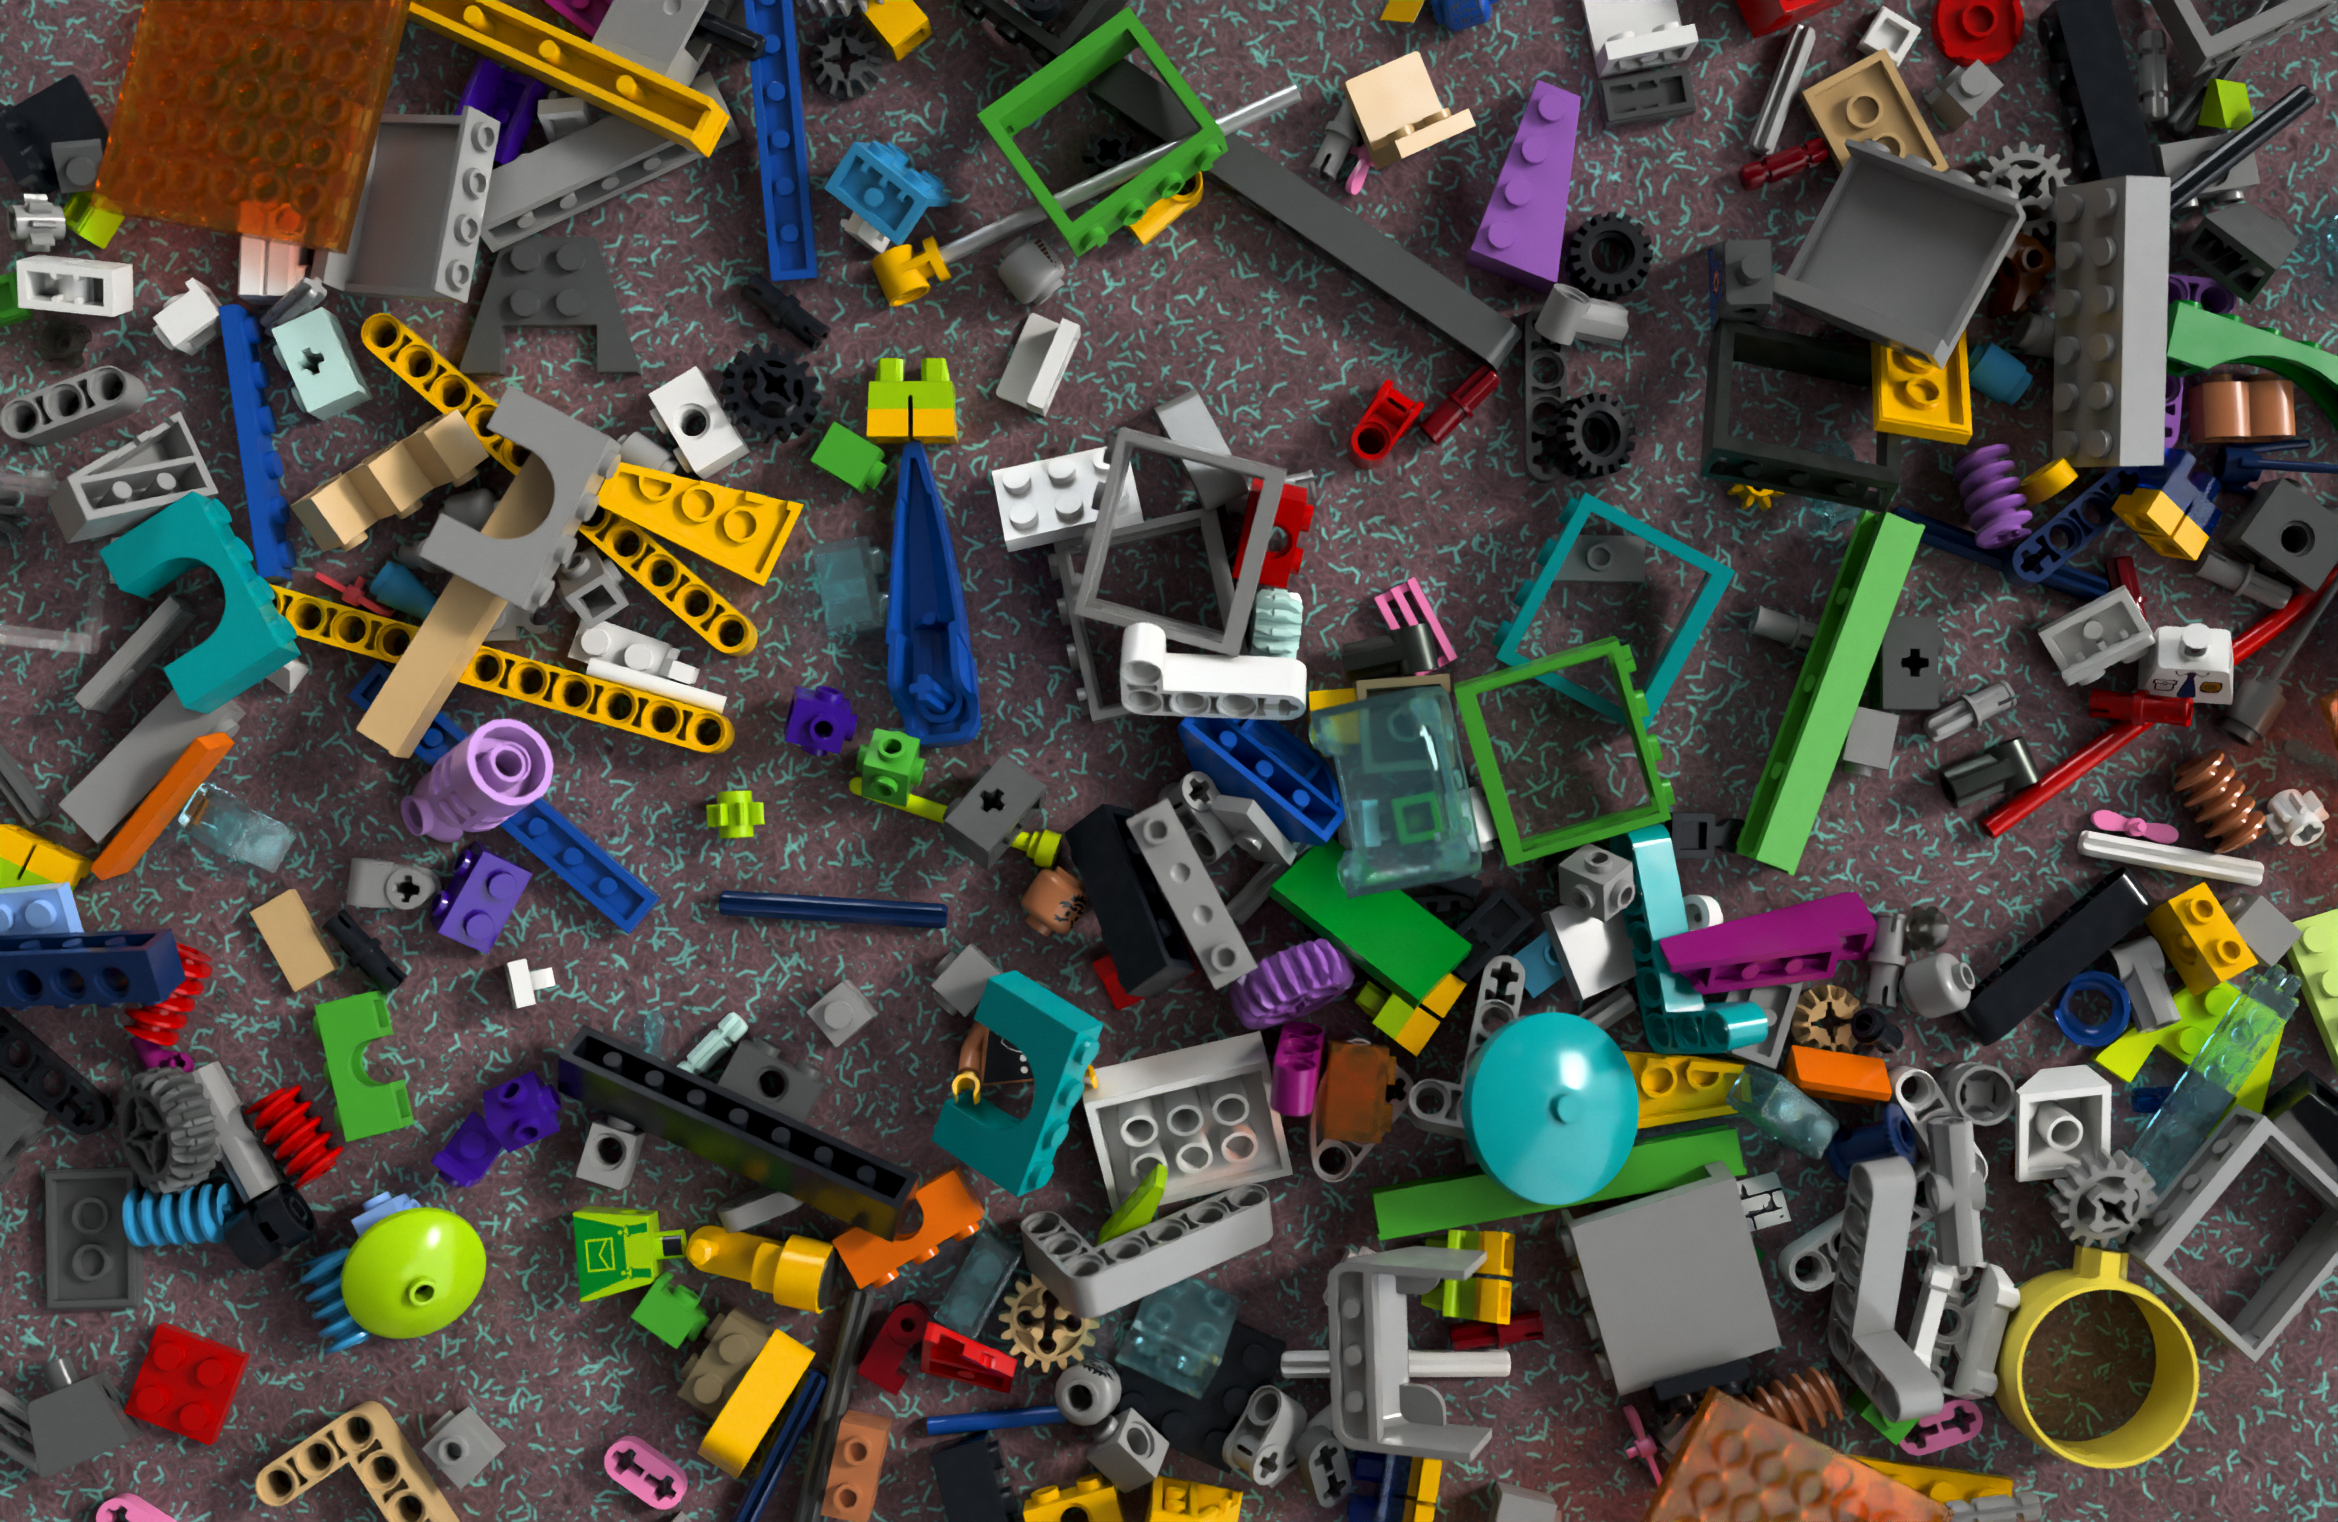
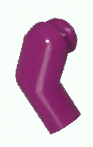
M137 1036L130 1040L146 1070L158 1066L160 1068L180 1066L185 1073L194 1071L193 1059L184 1052L163 1050L160 1044Z

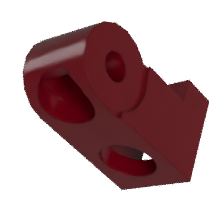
M915 1299L900 1302L891 1312L856 1373L897 1396L909 1375V1372L899 1366L911 1345L920 1342L924 1338L927 1324L931 1322L928 1308L922 1302Z

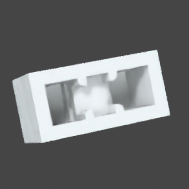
M35 255L16 261L18 308L115 317L133 310L132 264L48 255Z

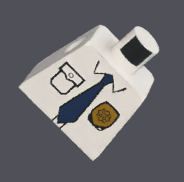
M2200 623L2190 624L2187 627L2162 626L2157 628L2153 634L2155 643L2149 646L2150 651L2146 655L2139 658L2138 689L2149 690L2150 694L2191 697L2194 703L2232 705L2234 657L2231 632L2226 629L2209 628Z

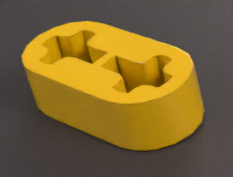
M2062 457L2047 463L2021 481V486L2015 489L2017 494L2026 495L2027 501L2025 504L2027 507H2030L2054 496L2073 482L2078 475L2066 459Z

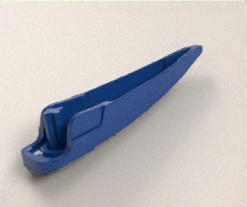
M921 441L907 442L904 445L895 508L885 644L888 647L887 685L889 693L893 698V705L902 716L906 734L910 737L921 739L920 746L931 749L968 744L976 737L981 727L978 670L972 655L967 611L953 541L924 446Z

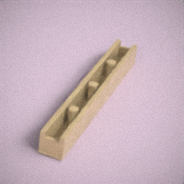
M530 453L481 533L495 539H517L530 534L545 521L554 502L555 489L551 472L538 455ZM454 574L356 730L389 750L388 753L392 756L409 759L508 601Z

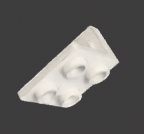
M1581 0L1598 78L1687 60L1699 42L1695 24L1682 26L1676 0Z

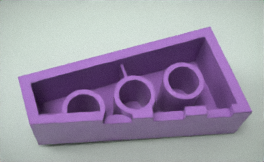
M1540 80L1537 81L1464 263L1549 296L1554 284L1558 280L1581 96Z

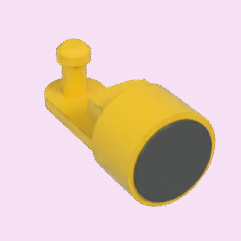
M707 1225L697 1229L691 1235L686 1249L688 1260L703 1272L749 1282L752 1289L772 1293L776 1304L817 1314L823 1312L831 1299L840 1266V1254L834 1243L797 1234L791 1235L786 1242L744 1231L726 1233L724 1227L718 1225Z

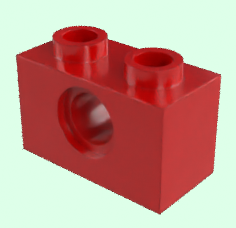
M1252 479L1233 562L1232 578L1239 579L1264 482L1261 479ZM1284 483L1273 526L1283 529L1286 536L1278 541L1269 540L1258 583L1286 589L1289 575H1298L1304 548L1296 547L1300 531L1308 533L1314 505L1306 504L1307 488Z

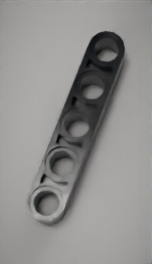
M2126 866L2107 875L2104 878L2106 883L2101 880L2069 907L2071 912L2068 910L2064 911L2034 936L2036 942L2033 939L2028 941L1999 966L2001 971L1996 968L1979 982L1974 989H1971L1969 1004L1963 1010L1955 1012V1014L1982 1046L1991 1045L2004 1037L2154 911L2157 907V902Z

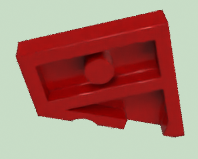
M928 1322L922 1346L921 1373L1010 1394L1017 1359L1008 1356L1007 1353L1001 1350L990 1348L936 1323Z

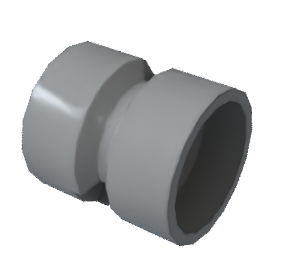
M1960 1060L1944 1067L1937 1077V1085L1957 1116L1967 1117L1972 1120L1973 1124L1982 1126L1998 1124L2006 1119L2014 1108L2016 1099L2014 1084L2009 1076L1998 1067L1969 1060Z

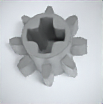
M22 193V200H17L18 205L8 206L7 228L12 240H19L20 243H25L26 252H50V246H55V241H62L64 239L66 222L61 206H53L52 202H47V194Z

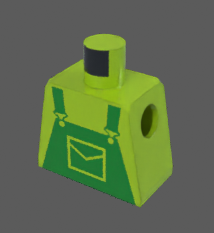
M583 1206L573 1212L581 1302L591 1301L654 1283L663 1274L662 1260L686 1257L687 1238L685 1230L660 1231L658 1211Z

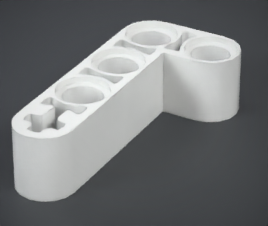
M1135 623L1124 630L1120 663L1121 702L1123 707L1132 713L1157 716L1293 720L1304 714L1306 709L1307 669L1299 660L1288 657L1239 655L1235 657L1232 655L1166 653V636L1160 627L1150 623Z

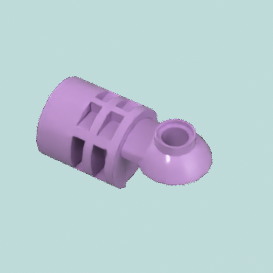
M492 720L479 727L449 752L441 756L435 763L432 771L424 774L413 790V794L402 799L401 815L407 829L415 836L426 834L443 843L458 842L463 834V830L481 832L493 829L541 797L548 789L554 767L548 745L540 734L527 724L517 720Z

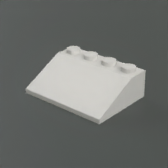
M1260 1031L1094 1069L1098 1079V1087L1096 1089H1093L1090 1077H1084L1082 1083H1084L1082 1093L1084 1107L1113 1214L1158 1164L1167 1167L1168 1171L1165 1192L1158 1206L1232 1189L1243 1184H1254L1293 1175L1280 1113L1270 1108L1272 1076Z

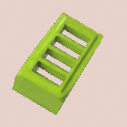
M1158 1164L1101 1227L1096 1246L1150 1224L1165 1192L1168 1174L1167 1167Z

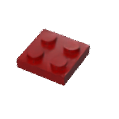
M163 1322L156 1328L124 1413L211 1446L217 1442L250 1354Z

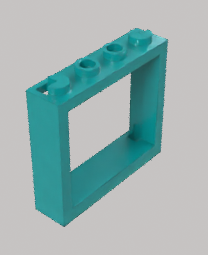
M1581 492L1578 499L1570 496L1565 508L1562 509L1557 521L1564 525L1556 540L1554 541L1548 537L1538 553L1535 562L1542 566L1533 582L1525 579L1513 600V603L1519 606L1511 623L1503 620L1499 625L1497 633L1491 642L1492 645L1497 647L1493 655L1498 660L1512 667L1531 661V659L1515 652L1589 514L1592 512L1706 572L1641 688L1650 712V716L1642 718L1645 731H1647L1733 577L1735 570L1594 496ZM1555 672L1533 677L1628 727L1622 707Z

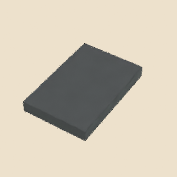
M131 1166L44 1170L46 1311L137 1308L144 1305V1247H136L131 1244L124 1230L122 1218L123 1202L130 1189H139L143 1199V1186L139 1181V1175H132Z

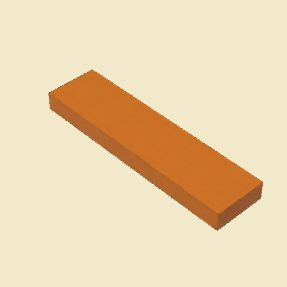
M225 732L196 737L94 861L90 870L101 881L129 872L235 742Z

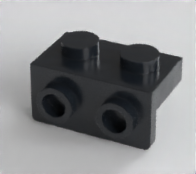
M1746 1359L1656 1381L1653 1383V1386L1648 1387L1655 1413L1669 1410L1670 1414H1677L1696 1408L1698 1406L1697 1402L1715 1398L1716 1402L1736 1399L1743 1395V1391L1747 1389L1752 1377Z

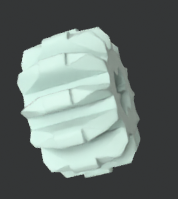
M1273 588V590L1262 589L1256 595L1254 606L1252 607L1248 636L1249 656L1296 659L1303 620L1302 600L1298 593L1288 592L1286 589Z

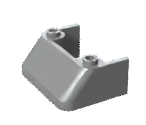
M1412 1246L1349 1257L1332 1268L1327 1279L1332 1428L1336 1438L1345 1447L1360 1451L1471 1463L1492 1438V1428L1448 1424L1446 1422V1405L1441 1394L1431 1386L1409 1383L1407 1294H1426L1438 1285L1440 1279L1465 1281L1487 1261V1251Z

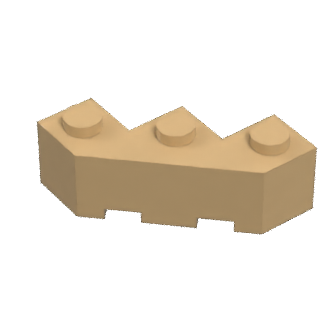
M458 409L431 419L419 426L412 435L399 442L395 440L364 458L353 469L344 474L338 473L290 505L323 552L340 546L346 552L366 540L368 535L364 530L378 520L395 514L400 520L404 519L424 505L420 498L433 488L450 482L455 487H459L479 474L475 466L489 457V454Z

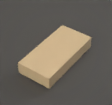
M289 889L250 912L294 992H300L340 969L296 889Z

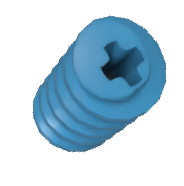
M229 1183L221 1184L217 1196L212 1184L203 1185L199 1192V1197L194 1186L182 1191L180 1196L179 1193L170 1192L167 1194L162 1193V1197L160 1192L153 1193L150 1188H147L142 1199L139 1189H130L124 1199L122 1210L123 1225L127 1238L136 1247H145L150 1244L164 1246L169 1242L174 1245H183L187 1242L201 1244L206 1240L211 1243L223 1242L226 1239L223 1228L224 1222L235 1214V1192L233 1186Z
M351 1248L333 1250L294 1266H309L310 1271L299 1279L300 1285H316V1289L305 1297L306 1302H322L323 1306L311 1315L312 1320L328 1319L329 1324L317 1333L318 1337H334L335 1342L323 1351L324 1355L339 1352L372 1337L370 1336L371 1332L362 1328L352 1318L342 1298L341 1272Z

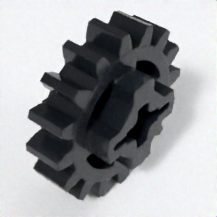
M754 344L749 356L740 350L733 361L734 364L728 363L723 373L726 379L722 380L718 391L727 396L722 402L721 408L724 411H734L735 414L730 423L732 426H736L743 422L747 426L745 431L747 438H750L757 431L762 433V440L765 444L769 443L773 434H777L779 440L782 443H786L792 432L797 436H801L807 428V423L811 424L816 417L818 411L815 408L821 401L822 395L813 392V390L819 383V379L814 376H806L805 373L810 366L808 361L802 362L799 365L793 361L795 358L794 350L791 349L785 356L779 355L777 344H772L768 353H764L759 344ZM742 388L748 393L746 399H744ZM794 388L797 391L798 398L793 394Z

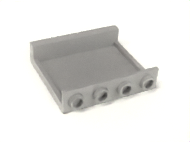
M343 103L310 279L316 276L322 280V286L325 289L346 296L467 304L501 122L466 105L463 106L462 115L377 114L357 103Z
M1847 138L1844 145L1850 153V157L1786 276L1774 273L1772 277L1773 298L1778 304L1943 370L2027 217L2018 200L2019 196L2003 186L1992 185L1991 189L1976 185L1972 177L1958 170L1950 169L1947 174L1932 169V164L1927 160L1913 154H1907L1905 159L1890 154L1891 151L1888 147L1875 140L1865 139L1864 143H1860Z
M1722 1160L1704 1165L1707 1175L1705 1179L1573 1220L1567 1208L1560 1210L1565 1227L1558 1229L1559 1238L1566 1257L1574 1255L1578 1268L1570 1271L1572 1282L1578 1298L1586 1297L1590 1311L1582 1313L1591 1340L1599 1339L1602 1352L1594 1354L1603 1381L1612 1380L1619 1396L1651 1387L1656 1381L1719 1366L1782 1346L1735 1177Z

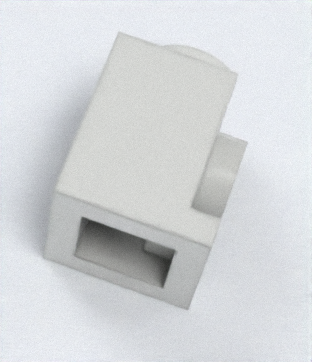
M191 278L185 282L190 291L170 298L164 304V310L153 317L158 324L153 330L161 342L170 350L177 348L193 356L222 335L218 306L223 305L209 287Z

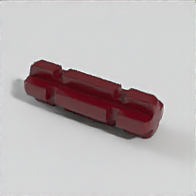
M1816 137L1803 142L1804 145L1801 148L1795 145L1764 157L1761 163L1756 160L1743 165L1738 172L1743 188L1746 191H1752L1763 187V183L1766 181L1771 184L1804 171L1803 168L1806 166L1813 168L1823 164L1829 157L1824 140Z

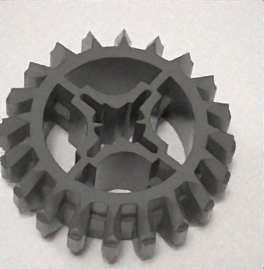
M159 1066L134 1075L132 1079L126 1080L124 1090L119 1091L118 1098L121 1104L117 1105L115 1109L119 1116V1122L115 1124V1127L120 1132L121 1139L118 1143L122 1144L125 1152L123 1159L129 1160L132 1175H139L141 1185L143 1187L149 1186L153 1193L163 1192L164 1194L188 1190L192 1186L198 1185L199 1182L208 1179L210 1170L215 1168L216 1161L214 1156L219 1153V1148L215 1143V1138L219 1136V1132L214 1126V1119L217 1116L211 1113L209 1107L211 1100L204 1097L202 1084L195 1083L192 1073H185L180 1066L172 1068L170 1066L163 1068Z

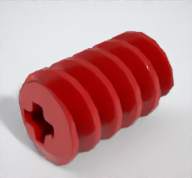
M177 942L175 943L186 980L170 993V997L160 1004L142 1006L141 1008L126 1007L124 1013L134 1020L133 1025L123 1026L126 1031L144 1040L165 1046L175 1045L180 1037L174 1029L184 1028L188 1022L187 1017L182 1012H190L196 1006L195 1000L190 995H200L204 990V985L198 978H208L212 973L211 966L206 962L212 961L211 957L193 947Z
M300 1084L287 1088L283 1087L264 1097L244 1112L245 1115L260 1112L253 1121L252 1126L255 1130L270 1128L263 1138L265 1145L281 1143L273 1154L276 1161L292 1158L284 1168L285 1175L293 1176L302 1173L294 1185L296 1191L313 1183L337 1166L335 1160L344 1150L342 1145L329 1149L325 1147V1144L334 1134L332 1130L318 1134L315 1132L316 1127L323 1120L321 1115L310 1118L304 1116L313 1102L311 1099L299 1103L294 1101V1098L302 1090Z

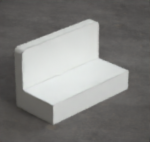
M1031 313L996 390L997 396L1045 417L1081 336L1080 325L1064 318L1058 324L1040 315Z

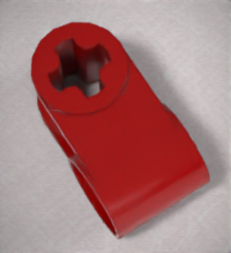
M1389 378L1368 405L1364 416L1354 428L1347 444L1349 460L1361 469L1378 467L1388 456L1400 437H1404L1426 405L1422 401L1415 403L1393 388L1394 382ZM1362 436L1374 437L1380 444V452L1374 455L1364 453L1358 446V439Z

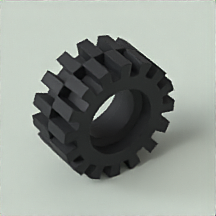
M1608 212L1606 217H1602L1601 213L1594 215L1589 222L1586 220L1579 227L1567 248L1565 256H1568V260L1565 266L1566 272L1571 271L1570 281L1573 285L1578 283L1582 287L1581 292L1586 295L1589 292L1594 295L1595 299L1602 300L1606 297L1609 298V301H1614L1619 296L1623 295L1625 297L1629 295L1642 282L1651 267L1649 262L1653 258V250L1648 249L1652 242L1650 236L1644 237L1641 233L1644 229L1643 225L1640 222L1636 226L1630 223L1632 217L1624 214L1622 219L1616 218L1617 212ZM1603 241L1617 243L1625 253L1626 260L1623 269L1616 273H1604L1597 269L1592 261V250L1596 244Z
M1594 392L1568 400L1555 409L1558 414L1551 415L1548 423L1555 426V428L1546 430V438L1553 439L1554 444L1547 446L1549 454L1557 452L1559 457L1552 462L1557 468L1566 466L1563 474L1568 477L1576 475L1575 480H1590L1616 473L1622 469L1620 465L1629 462L1631 457L1626 453L1634 451L1636 443L1628 441V437L1636 435L1635 427L1627 428L1626 422L1632 420L1629 412L1623 414L1619 412L1624 407L1620 400L1611 402L1612 395L1607 393L1600 395L1599 392ZM1585 420L1591 421L1599 434V448L1596 454L1591 453L1587 449L1582 438V426Z

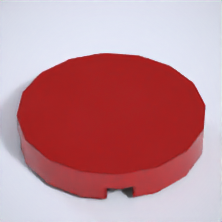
M1937 0L1932 9L1930 29L1934 44L1945 58L1962 67H1970L1979 59L1987 67L1995 65L2012 51L2022 36L2025 17L2020 0Z

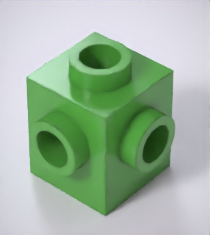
M875 728L870 745L862 744L857 757L856 771L862 772L861 796L906 807L913 785L920 786L925 771L926 759L919 758L921 739L910 737L899 731L890 732Z

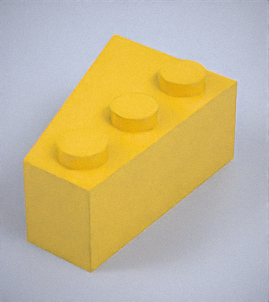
M1157 1475V1478L1151 1484L1144 1522H1238L1243 1491Z

